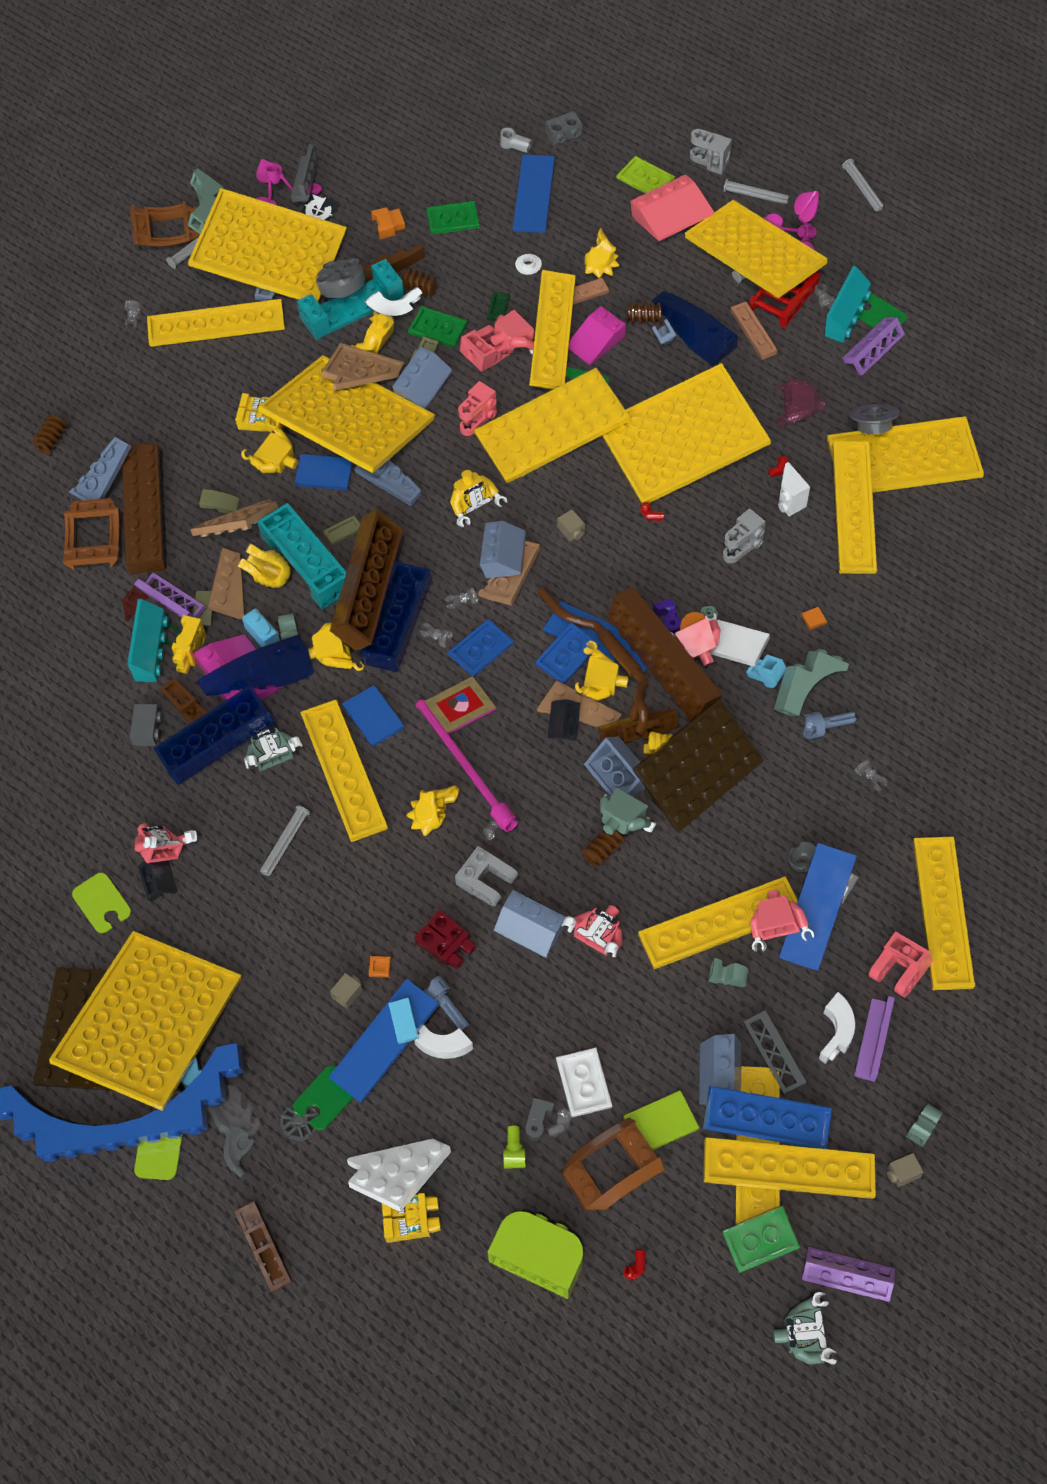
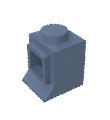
M667 319L664 320L665 326L657 330L655 326L652 327L660 344L664 345L674 340L676 336Z

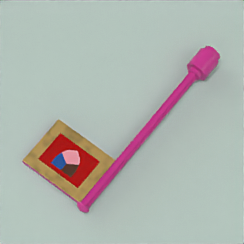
M473 676L426 701L423 699L417 701L416 708L420 709L492 807L490 815L497 825L505 832L513 830L518 824L515 814L506 803H499L449 736V734L495 711L496 706Z

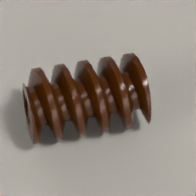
M409 267L401 276L403 287L411 290L418 287L424 296L432 298L437 290L436 277L433 276L430 280V274H427L424 278V272H421L418 276V270L413 272V269Z
M630 302L627 312V323L632 319L633 324H635L638 319L639 323L642 324L645 319L646 324H649L652 319L653 324H656L657 320H659L661 325V304L658 303L654 307L653 302H651L648 307L647 303L644 302L641 307L640 302H637L634 307L633 302Z
M47 416L46 421L43 422L39 432L36 433V437L32 440L35 448L46 455H50L51 450L55 448L54 444L58 443L57 439H61V434H64V428L67 427V424L57 416Z
M603 829V832L598 834V838L595 837L592 843H589L587 848L582 850L583 858L594 868H597L596 863L599 865L604 864L601 858L609 859L607 852L611 855L615 853L612 847L617 850L620 848L617 842L625 843L624 838L617 830L612 835H609Z

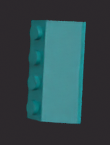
M856 266L852 267L826 319L825 337L844 343L846 338H850L853 330L852 326H856L859 320L858 314L863 313L866 305L865 301H869L872 291H870L871 283Z
M138 599L127 664L135 681L157 682L158 676L162 674L160 661L164 659L163 643L167 641L165 630L166 627H169V617L166 616L164 609L143 599Z

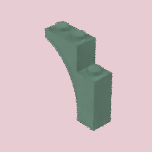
M197 168L193 172L190 184L197 192L200 205L191 213L187 225L200 234L220 188L223 189L224 187Z
M822 649L809 651L804 666L795 664V666L786 667L774 710L789 716H799L804 700L812 687L823 677L831 673L847 671L849 664L842 661L843 658L839 656L827 655L828 652Z

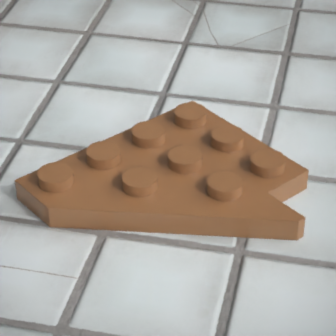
M340 343L322 370V377L335 380L333 390H339L397 378L404 369L405 362Z
M270 498L205 521L190 530L193 536L200 535L201 537L208 536L211 533L218 535L226 530L230 533L238 530V528L246 530L251 528L252 524L258 523L257 521L276 510L278 505L276 501L272 502Z

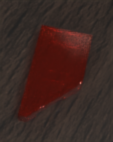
M134 587L122 600L124 617L127 622L136 613L138 599L145 601L148 599L147 594Z

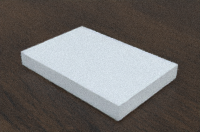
M717 620L721 630L720 640L716 645V650L710 652V654L756 667L770 639V635Z
M596 1048L556 1057L571 1118L612 1108Z

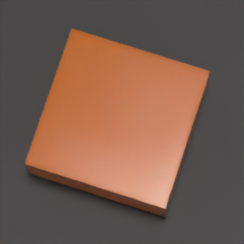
M819 607L803 612L801 615L809 630L827 623Z
M370 956L369 977H389L391 957Z

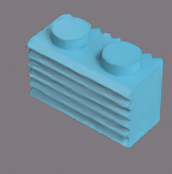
M253 609L243 616L242 620L245 630L260 644L262 649L269 651L280 643L278 632L257 609Z

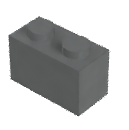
M134 704L130 739L133 745L156 746V740L160 739L161 734L158 725L163 720V714L159 711L157 704Z

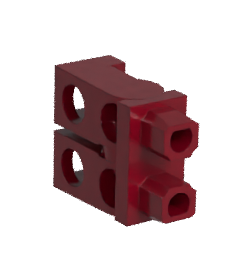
M440 909L428 921V925H425L414 937L417 946L426 950L445 966L449 964L455 969H458L464 962V959L458 955L461 950L471 955L476 949V945L470 939L469 933L463 930Z

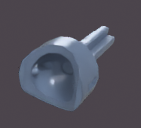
M820 712L803 714L806 720L803 735L808 740L822 737L827 728L854 723L856 721L855 713L848 712L829 717H822Z
M439 975L431 980L429 988L425 989L424 992L436 1000L457 1028L463 1031L469 1026V1023L446 995L451 987Z

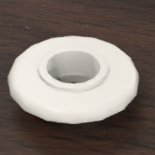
M524 254L516 260L515 265L520 273L532 275L540 270L542 263L536 255ZM530 261L532 264L527 265L525 262Z

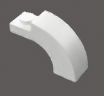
M415 287L401 299L391 301L384 298L379 291H376L364 302L378 313L397 316L411 311L413 308L409 303L412 302L413 304L421 298L419 295L422 292L418 287Z
M837 992L824 1010V1014L831 1019L835 1027V1036L819 1056V1059L825 1064L829 1059L833 1061L840 1051L844 1054L846 1053L855 1030L853 1011L847 1000L839 992Z
M423 1025L418 1031L419 1039L414 1040L415 1045L420 1050L437 1058H456L473 1050L472 1042L460 1028L448 1035H437L430 1032Z

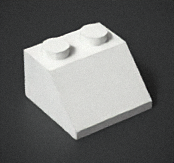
M789 462L785 464L778 506L781 512H786L788 516H791L807 507L810 486Z

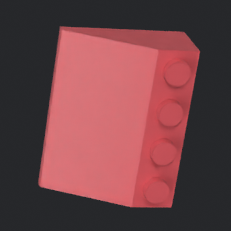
M686 174L630 201L633 218L658 241L714 215L713 209L696 183Z

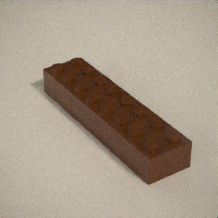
M157 442L131 445L132 447L123 462L126 566L130 575L165 571L160 449Z
M378 509L362 517L329 630L356 651L372 644L403 531L402 528Z
M633 587L614 595L607 616L610 624L627 641L631 649L640 657L642 663L649 668L653 676L663 685L664 690L672 696L675 703L685 712L688 719H694L714 701L721 699L722 693Z

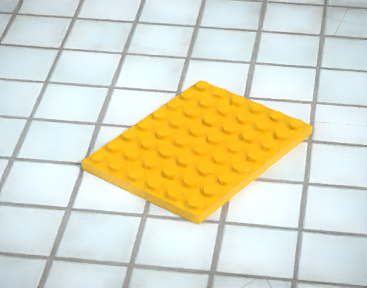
M220 188L190 256L188 266L298 300L312 294L319 303L322 294L317 287L316 277L325 263L335 261L347 227Z
M324 355L259 405V412L371 473L379 469L435 418V414L375 382L333 390L335 380L322 377V370L329 361V358Z
M722 363L626 409L630 416V421L602 435L641 504L643 502L651 503L771 444L770 438Z
M133 931L50 1057V1064L163 1111L240 983L241 975Z

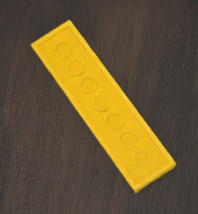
M542 270L530 386L555 389L565 384L576 275Z
M281 299L147 316L150 347L285 329Z
M833 441L839 574H876L877 563L869 441Z
M337 700L302 711V719L350 841L354 842L387 830V824Z
M954 837L914 838L913 846L926 945L933 959L932 964L929 966L932 990L974 989L975 983Z
M786 876L639 931L638 936L653 969L655 970L752 933L750 921L758 909V903L768 900L769 891L777 890L780 892V896H787L789 901H794L797 904L798 900Z
M741 1066L742 1092L779 1098V1085L769 1068ZM736 1135L737 1141L780 1145V1142ZM736 1185L735 1225L780 1207V1190Z
M705 1138L703 1182L873 1199L876 1197L875 1154Z

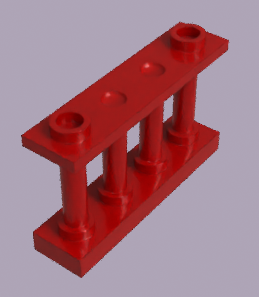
M815 272L803 280L802 283L804 285L802 288L794 287L789 290V292L796 294L791 299L783 295L777 298L761 288L749 301L751 310L754 312L757 307H760L778 316L780 319L779 326L786 328L819 285L820 273ZM765 296H768L787 305L785 310H780L762 300Z

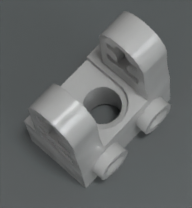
M702 129L693 130L691 142L699 147H694L690 150V159L693 162L707 166V170L722 175L730 162L732 139Z
M750 508L737 518L736 525L725 534L724 544L726 548L723 550V559L727 563L737 562L745 554L754 548H759L763 543L766 521ZM735 551L734 556H728V552L731 554Z
M477 846L455 875L456 885L471 895H475L491 906H496L501 896L497 891L481 882L482 878L486 873L489 874L491 872L512 884L517 878L518 873L511 866Z

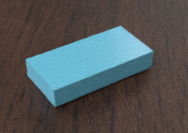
M405 998L388 1003L398 1043L402 1044L419 1039L410 999Z

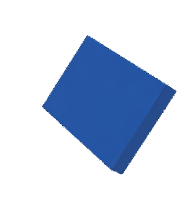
M301 454L295 486L348 490L353 462L342 457Z
M487 619L448 651V655L474 677L512 646L514 641L491 620Z
M571 622L535 661V664L555 680L565 685L589 657L592 656V653H584V648L589 647L586 643L594 641L597 644V649L600 647V643Z
M374 685L342 703L343 708L372 747L405 729L400 719Z

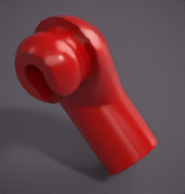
M786 456L778 458L777 467L768 469L771 478L784 474L785 464L789 462Z
M648 502L641 504L640 512L647 520H664V512H654Z
M636 1250L635 1263L624 1268L623 1275L628 1280H636L645 1272L646 1251Z

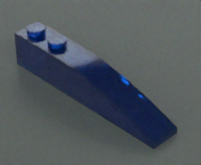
M662 291L651 300L655 306L658 303L661 304L662 315L675 329L679 337L683 339L686 346L712 367L737 348L738 335L694 304L665 291Z
M295 635L244 654L198 679L197 683L206 696L227 694L232 690L243 692L248 691V688L258 687V689H266V686L272 685L282 687L308 678L314 674L308 647L299 635Z

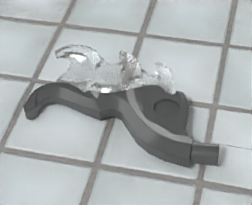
M226 1085V1088L230 1090L226 1101L220 1102L218 1106L211 1107L206 1105V1112L212 1115L219 1131L226 1134L223 1150L224 1159L231 1172H235L242 1179L247 1172L240 1166V1162L254 1146L255 1141L249 1138L257 1133L260 1128L259 1118H256L255 1123L251 1124V1104L248 1103L246 1109L242 1108L240 1090L235 1085Z

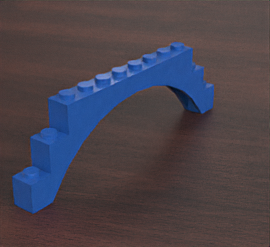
M237 1043L216 1047L201 1073L182 1093L172 1099L163 1111L157 1109L141 1118L113 1125L89 1126L72 1124L45 1114L37 1109L18 1089L13 1086H6L0 1088V1120H10L13 1118L14 1135L22 1139V1141L35 1139L36 1156L44 1160V1162L57 1161V1157L63 1156L65 1158H75L80 1153L96 1154L101 1149L113 1151L123 1145L135 1147L144 1141L156 1143L161 1141L160 1138L177 1139L182 1134L187 1133L189 1135H199L203 1130H208L206 1105L211 1107L218 1106L220 1102L226 1101L224 1076L226 1078H234L238 1074L244 1073L242 1048Z

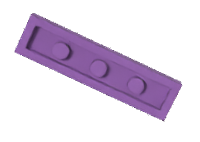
M885 317L842 357L844 363L854 364L858 374L863 375L905 335L898 318ZM895 328L898 334L892 337V332ZM887 338L886 345L881 347L882 339ZM876 348L875 356L871 357L872 349ZM865 358L864 366L861 367L859 361Z
M152 573L145 583L138 579L134 584L143 593L181 618L183 615L199 618L206 608L155 573ZM155 579L159 581L158 588L150 587ZM171 589L172 595L164 596L163 591ZM184 597V604H176L177 598ZM198 606V609L192 615L189 612V607Z
M888 996L887 1002L873 998L871 1000L855 1077L873 1082L877 1078L894 997Z
M808 1247L802 1280L889 1302L894 1286L895 1268ZM811 1256L821 1258L822 1260L811 1258ZM879 1273L889 1275V1277L882 1276Z

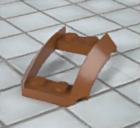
M185 201L182 204L170 207L144 206V209L135 208V205H131L132 245L164 247L185 243L198 238L200 234L187 225L191 213L197 207L193 206L192 208L186 205ZM183 218L184 235L169 238L151 237L149 222Z
M110 498L74 501L70 505V509L64 511L65 543L63 564L74 571L75 565L110 563L112 567L118 559L119 552L118 507L114 505ZM110 515L109 545L76 548V518Z
M628 1117L595 1137L570 1156L562 1176L585 1211H594V1209L607 1210L625 1195L649 1181L650 1178L664 1172L661 1157L658 1158L635 1125V1120ZM617 1138L638 1170L602 1195L581 1162Z

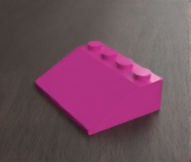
M245 634L210 643L194 653L197 664L236 716L284 687Z

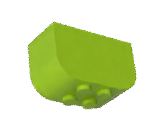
M519 1211L508 1215L502 1221L487 1253L490 1263L569 1299L583 1267V1247L578 1237L567 1231L568 1228L560 1223L554 1225L540 1214L532 1215L528 1212Z

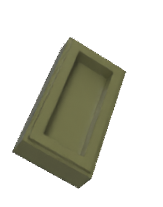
M354 515L324 530L323 534L331 546L357 534L360 523Z

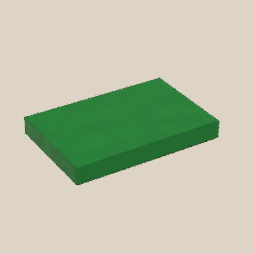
M475 201L426 207L431 235L480 228Z
M422 306L408 329V334L421 338L424 336L439 341L440 344L455 348L468 325V321Z
M783 1206L722 1230L739 1273L800 1248Z

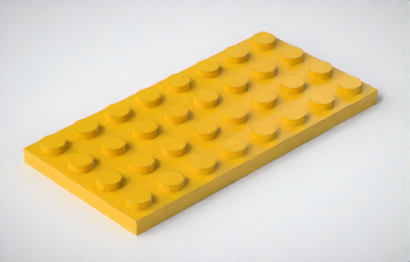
M735 200L730 201L714 212V215L704 219L685 232L686 239L777 298H780L827 264L825 256Z
M594 368L475 429L474 433L505 482L508 483L629 422L630 416L597 368Z
M966 416L893 426L890 431L880 434H866L854 431L827 435L832 460L833 441H869L872 493L982 478L984 475Z

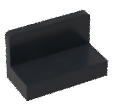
M568 699L551 702L548 738L577 740L581 703Z
M144 860L138 866L148 901L156 900L162 893L174 894L177 892L169 860L146 863Z

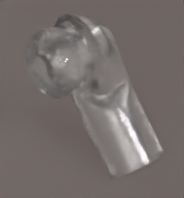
M495 820L490 821L483 829V834H485V839L487 840L494 839V832L496 829H500Z
M560 1109L557 1113L559 1115L557 1123L546 1128L550 1138L568 1130L571 1113L567 1109Z

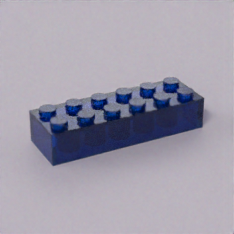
M395 561L372 644L362 648L360 651L362 664L398 673L432 582L430 569Z
M249 685L153 749L169 775L177 785H180L275 721L251 685Z

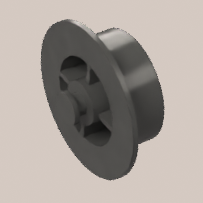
M867 404L852 409L849 416L857 421V430L859 432L880 434L888 432L893 428V419L900 415V410L895 406L887 404Z

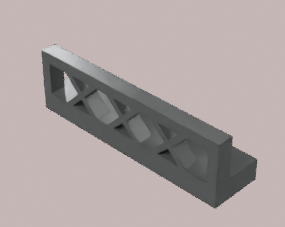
M309 144L306 156H301L291 194L292 202L308 201L318 163L314 144Z
M766 1010L744 1021L745 1027L782 1093L786 1095L796 1089L800 1091L806 1088V1080ZM759 1020L763 1027L762 1033L753 1031L750 1024ZM763 1038L769 1039L774 1046L772 1051L763 1049ZM773 1056L781 1058L784 1064L783 1069L772 1065ZM783 1075H790L795 1084L785 1088L782 1082Z

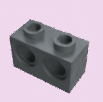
M575 111L545 121V132L553 145L563 143L568 139L577 138L582 135V122Z

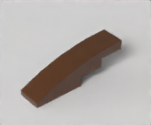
M419 243L408 252L402 248L390 257L386 253L363 268L365 282L373 280L371 265L386 259L397 273L425 258L424 247Z
M175 678L160 688V691L208 745L223 734L222 729Z
M675 709L648 713V719L658 718L660 724L646 729L644 733H638L635 730L638 719L632 720L630 717L598 727L600 741L602 743L606 737H620L624 743L640 737L646 740L649 738L650 732L662 734L678 728L677 712Z
M255 1202L234 1211L271 1292L290 1283L289 1275Z

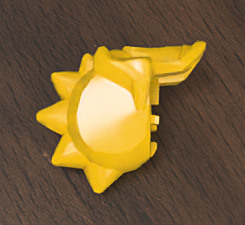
M600 228L596 241L597 246L591 247V250L585 255L584 261L586 265L585 273H594L598 278H601L603 273L612 276V268L619 267L616 261L618 255L614 253L617 248L611 244L605 236L603 229Z
M454 785L430 792L421 790L419 800L411 801L413 810L406 814L408 818L413 819L411 829H421L423 835L427 836L432 830L439 828L446 817V814H444L446 803H453L456 800L459 788Z

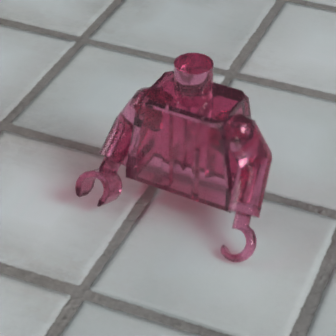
M791 379L784 386L778 384L773 389L774 392H777L775 390L776 387H781V390H784V410L787 417L779 415L776 418V422H781L777 424L778 428H785L787 422L792 423L810 418L816 410L823 411L825 408V401L819 400L817 397V389L802 380Z

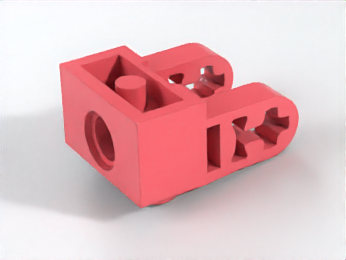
M488 325L478 331L473 330L461 337L460 352L481 372L494 366L514 351V348L507 349L502 343L494 347L491 344H487L491 341L490 337L494 335L495 328L492 325Z
M480 381L468 391V398L458 407L459 418L462 420L460 432L463 435H473L475 429L484 425L489 419H493L497 414L496 391Z
M895 931L884 946V951L871 967L869 977L877 982H881L895 963L907 968L894 989L895 993L905 998L932 964L933 959L929 950Z

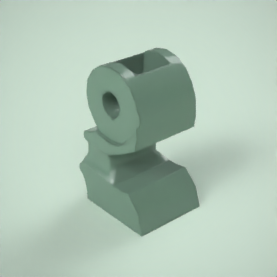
M293 613L278 616L283 647L299 646L300 641Z
M714 958L710 966L708 982L723 983L724 985L730 984L731 986L738 987L747 986V975L749 973L747 967L737 963L724 967L722 966L723 961Z
M928 1103L906 1137L919 1146L924 1147L943 1112Z

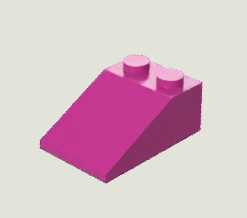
M600 306L588 316L571 338L568 349L588 365H592L626 336V324Z

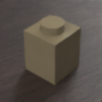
M573 510L557 518V527L569 541L578 540L584 535L585 524Z
M345 973L330 991L332 999L348 1009L362 993V982L356 976L352 975L350 977Z
M914 1153L891 1162L888 1166L887 1176L890 1182L895 1183L898 1188L921 1178L924 1172Z

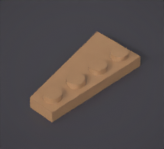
M525 541L521 575L490 578L487 582L488 585L478 592V596L512 606L541 549L540 544Z
M222 548L207 609L242 619L244 616L241 568L237 566L240 561V553Z
M558 681L554 683L537 708V712L550 714L552 701L568 699L581 703L579 722L594 727L618 721L622 717V714L582 693H578L576 690Z

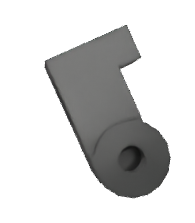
M537 1098L533 1099L525 1128L526 1135L530 1140L538 1141L543 1138L545 1118L547 1114L553 1115L554 1103Z

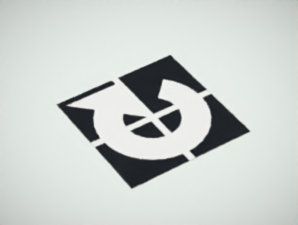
M311 193L300 213L329 221L339 203Z

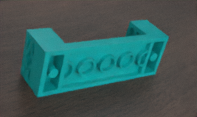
M386 259L371 265L373 280L364 283L359 290L350 296L333 298L320 305L312 294L297 301L300 318L316 340L375 312L364 301L376 291H379L384 298L391 301L404 297L402 280Z
M288 503L257 521L261 538L271 550L277 547L309 585L312 599L322 610L339 599L346 571Z

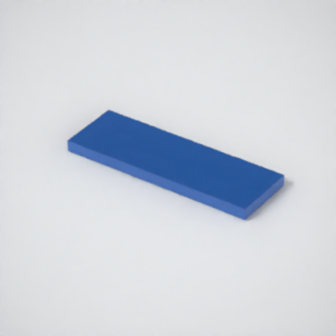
M522 155L513 231L546 233L555 156Z
M562 601L559 603L566 611L585 619L597 621L606 630H610L642 667V672L646 671L648 667L642 663L640 657L631 649L627 641L620 636L613 625ZM553 613L543 631L558 637L570 623ZM577 626L600 643L598 649L622 667L598 639V634L594 630Z
M820 843L817 844L797 903L804 911L809 923L808 928L814 932L815 936L813 938L811 932L807 931L805 932L807 941L802 938V928H800V932L786 935L779 956L780 959L819 971L857 858L856 855Z
M406 979L388 1003L409 998L417 1031H419L439 1006V1003ZM388 1003L328 1077L361 1104L409 1044V1042L398 1043Z
M709 1086L703 1129L808 1148L827 1149L832 1108Z

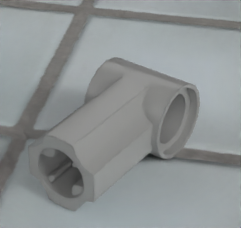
M504 128L500 133V145L502 148H514L525 153L529 152L532 139L515 134L512 128Z

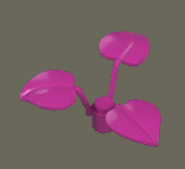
M264 159L261 160L256 176L259 182L268 183L269 197L268 199L266 197H258L256 199L277 205L276 201L271 200V183L277 184L280 182V179L286 183L291 191L293 190V187L285 179L280 165ZM312 183L310 195L311 193L318 195L322 187Z
M819 192L802 193L797 197L794 210L796 214L800 215L799 220L805 224L801 225L798 229L782 227L783 218L778 214H769L764 219L783 231L797 232L798 236L802 238L800 242L814 250L813 245L807 241L816 236V228L807 222L811 221L816 214Z

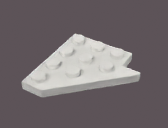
M429 1139L350 1157L347 1159L348 1165L358 1171L348 1181L349 1187L401 1212L451 1153L450 1146L435 1139Z

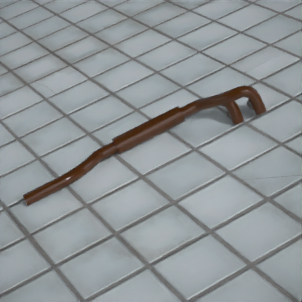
M545 587L539 588L538 594L557 616L569 623L572 622L577 626L594 630L598 634V639L625 671L639 682L634 692V702L629 714L630 719H638L635 730L638 733H644L646 729L658 726L660 724L658 718L648 719L650 708L645 705L643 699L644 692L648 687V679L642 672V667L610 630H606L599 622L585 619L566 611Z

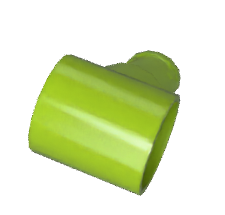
M509 1126L507 1128L508 1145H506V1149H503L504 1169L526 1168L525 1148L520 1144V1127Z

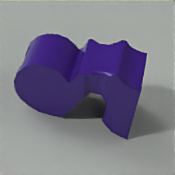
M668 599L653 604V612L659 617L666 615L662 623L675 636V633L680 631L681 621L677 617L676 603Z

